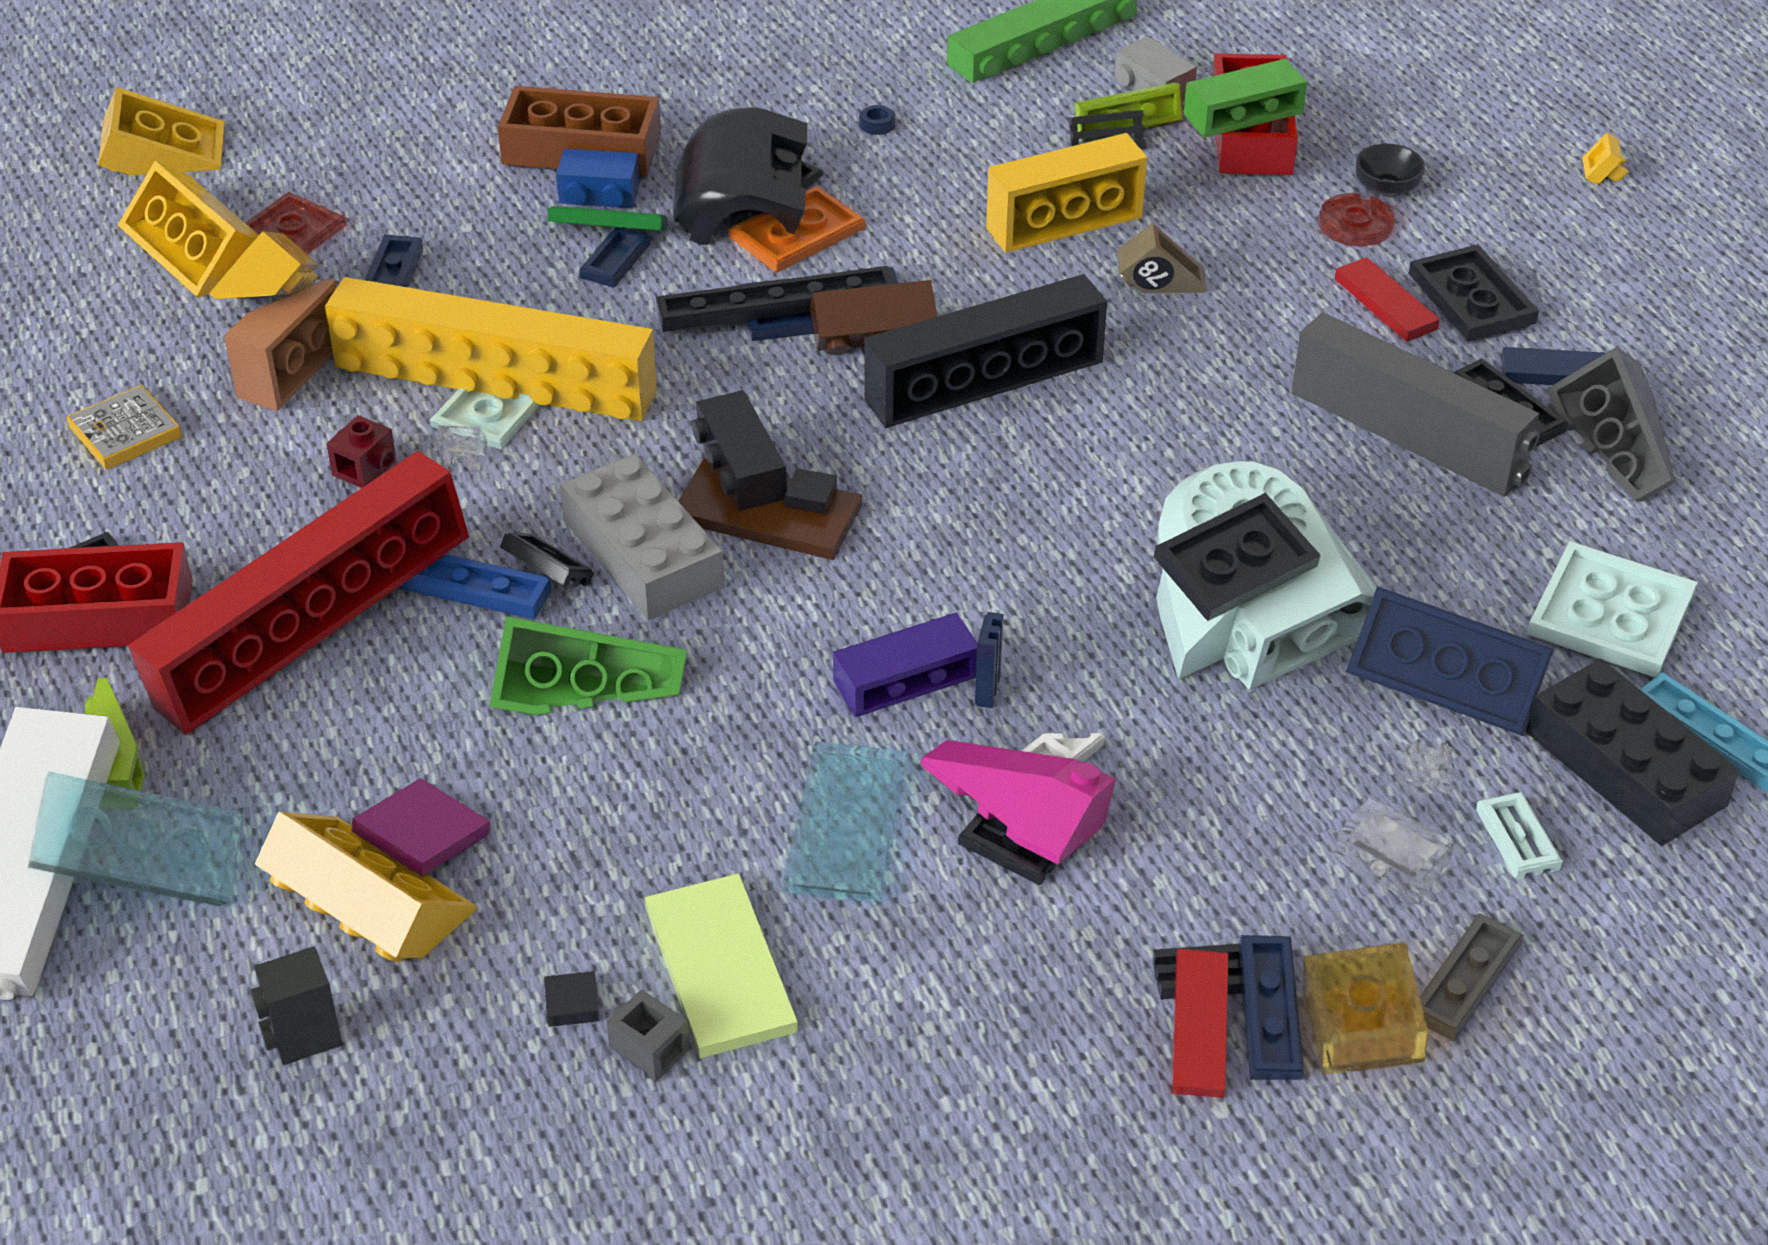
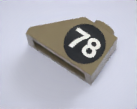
M1151 223L1117 249L1119 275L1127 285H1135L1143 293H1204L1207 291L1203 266L1154 223Z

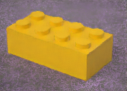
M1124 133L990 166L988 168L986 228L1004 252L1007 253L1142 218L1147 156L1131 137Z

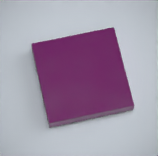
M422 778L352 818L353 833L420 876L427 874L488 835L490 831V821Z

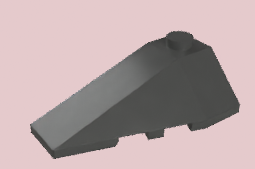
M1615 347L1547 389L1556 413L1569 422L1567 430H1576L1585 440L1582 444L1585 449L1591 454L1597 453L1607 463L1606 471L1636 502L1644 501L1676 483L1655 399L1640 363L1620 348Z

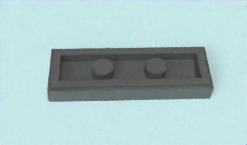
M1479 913L1410 1009L1409 1019L1455 1041L1521 946L1524 935Z

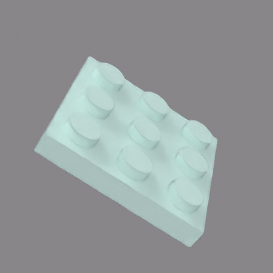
M1569 541L1529 622L1527 635L1656 677L1660 674L1693 599L1698 582Z

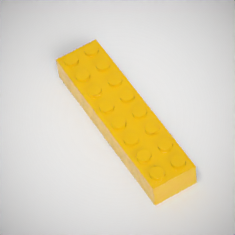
M343 277L325 305L335 368L345 369L350 372H364L381 375L386 378L420 382L425 385H438L455 389L462 388L466 389V392L475 391L492 394L504 399H519V393L527 394L539 405H552L574 409L579 412H592L613 416L618 419L626 418L638 421L643 420L657 392L653 329L348 277Z

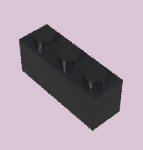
M741 390L696 401L697 419L692 420L693 434L697 444L703 443L705 446L706 458L710 469H717L723 494L725 496L731 495L739 511L784 500L787 490L786 465L745 391Z

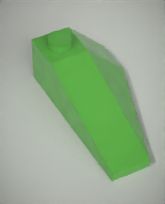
M506 616L489 707L538 715L551 713L550 708L574 704H577L578 709L593 707V702L620 698L623 702L679 695L687 650Z

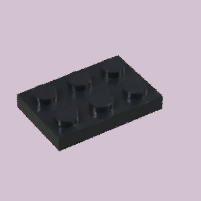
M1479 244L1410 262L1408 274L1467 341L1537 323L1539 310Z
M1264 493L1157 545L1153 557L1208 622L1317 567L1321 555L1267 493Z

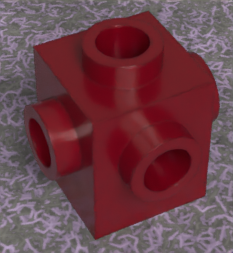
M359 415L344 428L340 429L326 443L332 476L361 488L382 475L385 471H388L396 462L392 429Z

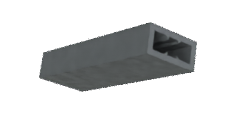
M1324 312L1300 331L1292 394L1504 497L1515 486L1522 487L1528 480L1532 471V465L1529 464L1530 454L1539 439V432L1536 431L1539 417L1538 412Z

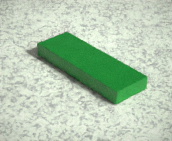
M551 206V208H548L549 222L660 231L667 230L668 217L663 214Z

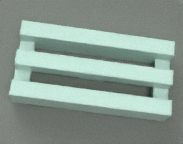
M1522 792L1478 801L1476 811L1515 880L1525 878L1527 873H1532L1533 876L1543 874V870L1550 869L1551 872L1561 869L1563 861ZM1507 807H1514L1542 855L1541 857L1536 858L1525 839V832L1521 825L1515 822Z

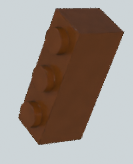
M931 280L814 292L810 305L817 351L827 350L832 355L847 353L851 350V347L865 346L866 337L938 317Z

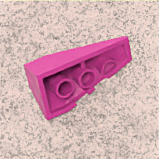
M946 740L922 757L921 761L923 768L955 794L969 795L978 802L977 812L987 820L996 817L1008 827L1006 836L1016 844L1056 864H1060L1105 824L1116 782L1115 778L1101 772L1095 765L1080 762L1076 759Z

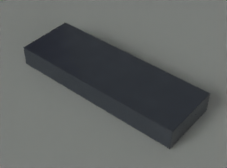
M1479 359L1453 372L1538 412L1539 417L1536 431L1539 432V439L1536 446L1567 431L1569 422L1484 359Z

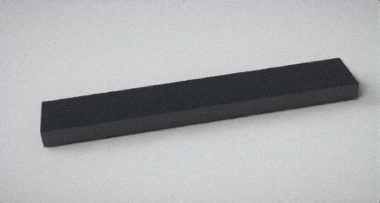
M888 266L658 296L656 297V308L662 331L667 332L811 312L810 305L814 292L894 284Z

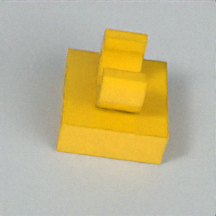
M1608 132L1582 157L1585 177L1592 183H1600L1606 176L1613 181H1621L1629 173L1626 168L1622 167L1626 159L1621 154L1619 139Z

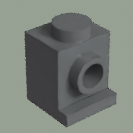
M642 989L627 1003L619 1004L606 1021L609 1047L647 1072L648 1078L654 1082L661 1078L690 1050L688 1020Z

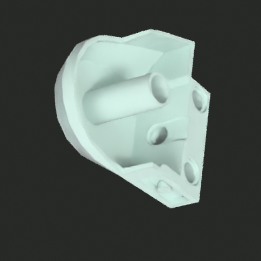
M1246 461L1209 466L1183 479L1165 499L1157 529L1158 545L1257 496L1267 493L1321 555L1317 567L1208 622L1163 569L1156 599L1178 679L1224 659L1230 674L1235 678H1239L1250 690L1358 640L1377 587L1326 521L1305 490L1278 469Z

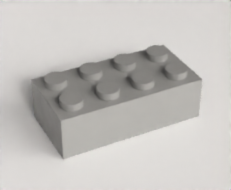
M636 453L560 484L564 521L647 620L724 588L723 551Z

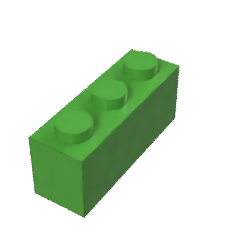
M1286 59L1187 82L1184 115L1205 138L1302 114L1304 111L1307 81Z

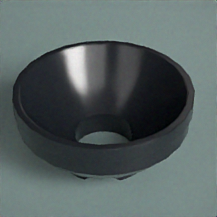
M1397 144L1371 145L1359 152L1356 158V175L1360 182L1372 192L1386 197L1401 195L1414 189L1420 184L1425 169L1423 158L1417 152Z

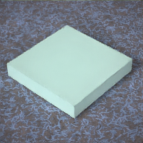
M460 388L429 421L431 427L502 449L540 405L535 403L527 394L519 393V399H504L492 394L475 391L466 392V389Z

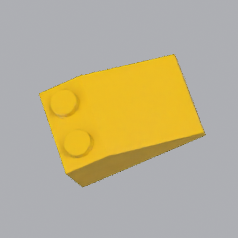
M116 87L103 120L98 166L127 175L147 174L154 161H158L181 172L220 170L225 121Z

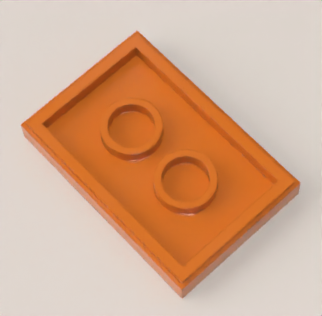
M815 186L805 191V212L795 234L788 233L782 223L774 216L762 212L729 228V238L778 273L865 229V219L819 186Z

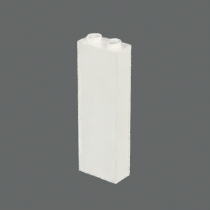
M15 707L0 748L1 1000H11L15 995L33 996L39 983L120 745V740L109 717Z

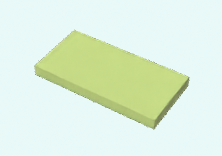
M739 873L645 897L646 911L685 1019L688 1020V1027L699 1058L798 1032V1021Z

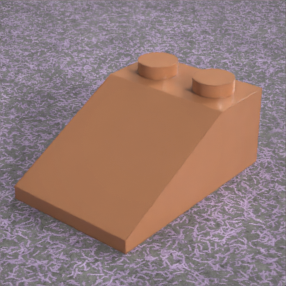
M328 278L250 311L224 335L237 398L278 411L333 355L325 305L337 288L336 280Z

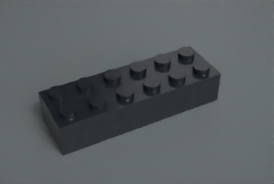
M1082 274L866 337L865 401L883 426L889 428L1103 363L1107 300L1086 275Z

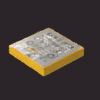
M142 385L66 416L69 428L106 470L182 437L180 426Z

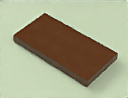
M703 458L678 502L702 529L834 560L862 507V495L836 489L826 514L785 507L784 500L739 511L731 495L725 496L723 494L717 469L711 470L707 458ZM787 477V488L792 478Z

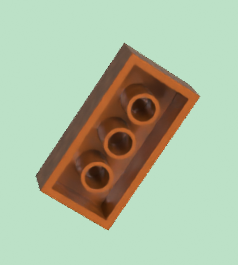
M514 86L498 125L501 163L504 165L558 169L564 149L638 153L640 176H648L661 136L659 97Z

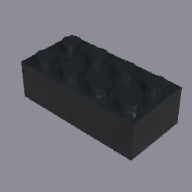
M1600 658L1534 696L1526 733L1661 847L1728 806L1740 769L1603 659Z

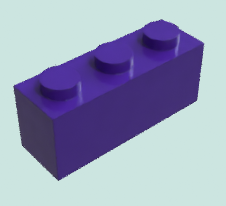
M956 612L834 651L833 682L854 716H862L976 678L977 641Z

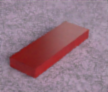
M1368 257L1336 268L1334 279L1406 342L1438 330L1440 319Z
M1177 949L1171 1094L1224 1097L1228 953Z

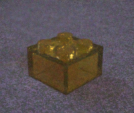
M1406 942L1304 956L1303 992L1322 1074L1356 1072L1425 1062L1428 1028Z

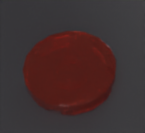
M1345 193L1329 198L1322 204L1318 225L1321 231L1333 241L1344 245L1363 247L1376 245L1387 240L1393 232L1395 215L1390 206L1379 198L1371 196L1369 201L1367 199H1360L1361 194Z

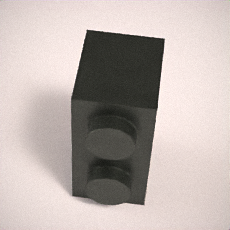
M315 946L254 966L259 987L250 989L251 997L258 1018L267 1017V1019L258 1021L259 1029L266 1050L269 1051L277 1048L282 1065L343 1045L330 984Z

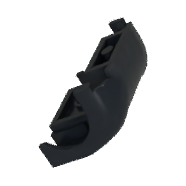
M752 107L728 109L706 119L688 140L676 171L673 218L674 222H680L691 233L689 240L699 245H708L714 230L722 219L733 212L741 210L766 212L778 219L788 233L795 234L805 212L806 188L801 187L802 155L807 145L808 123L766 109Z

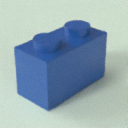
M564 149L556 173L559 204L633 208L640 184L638 153Z

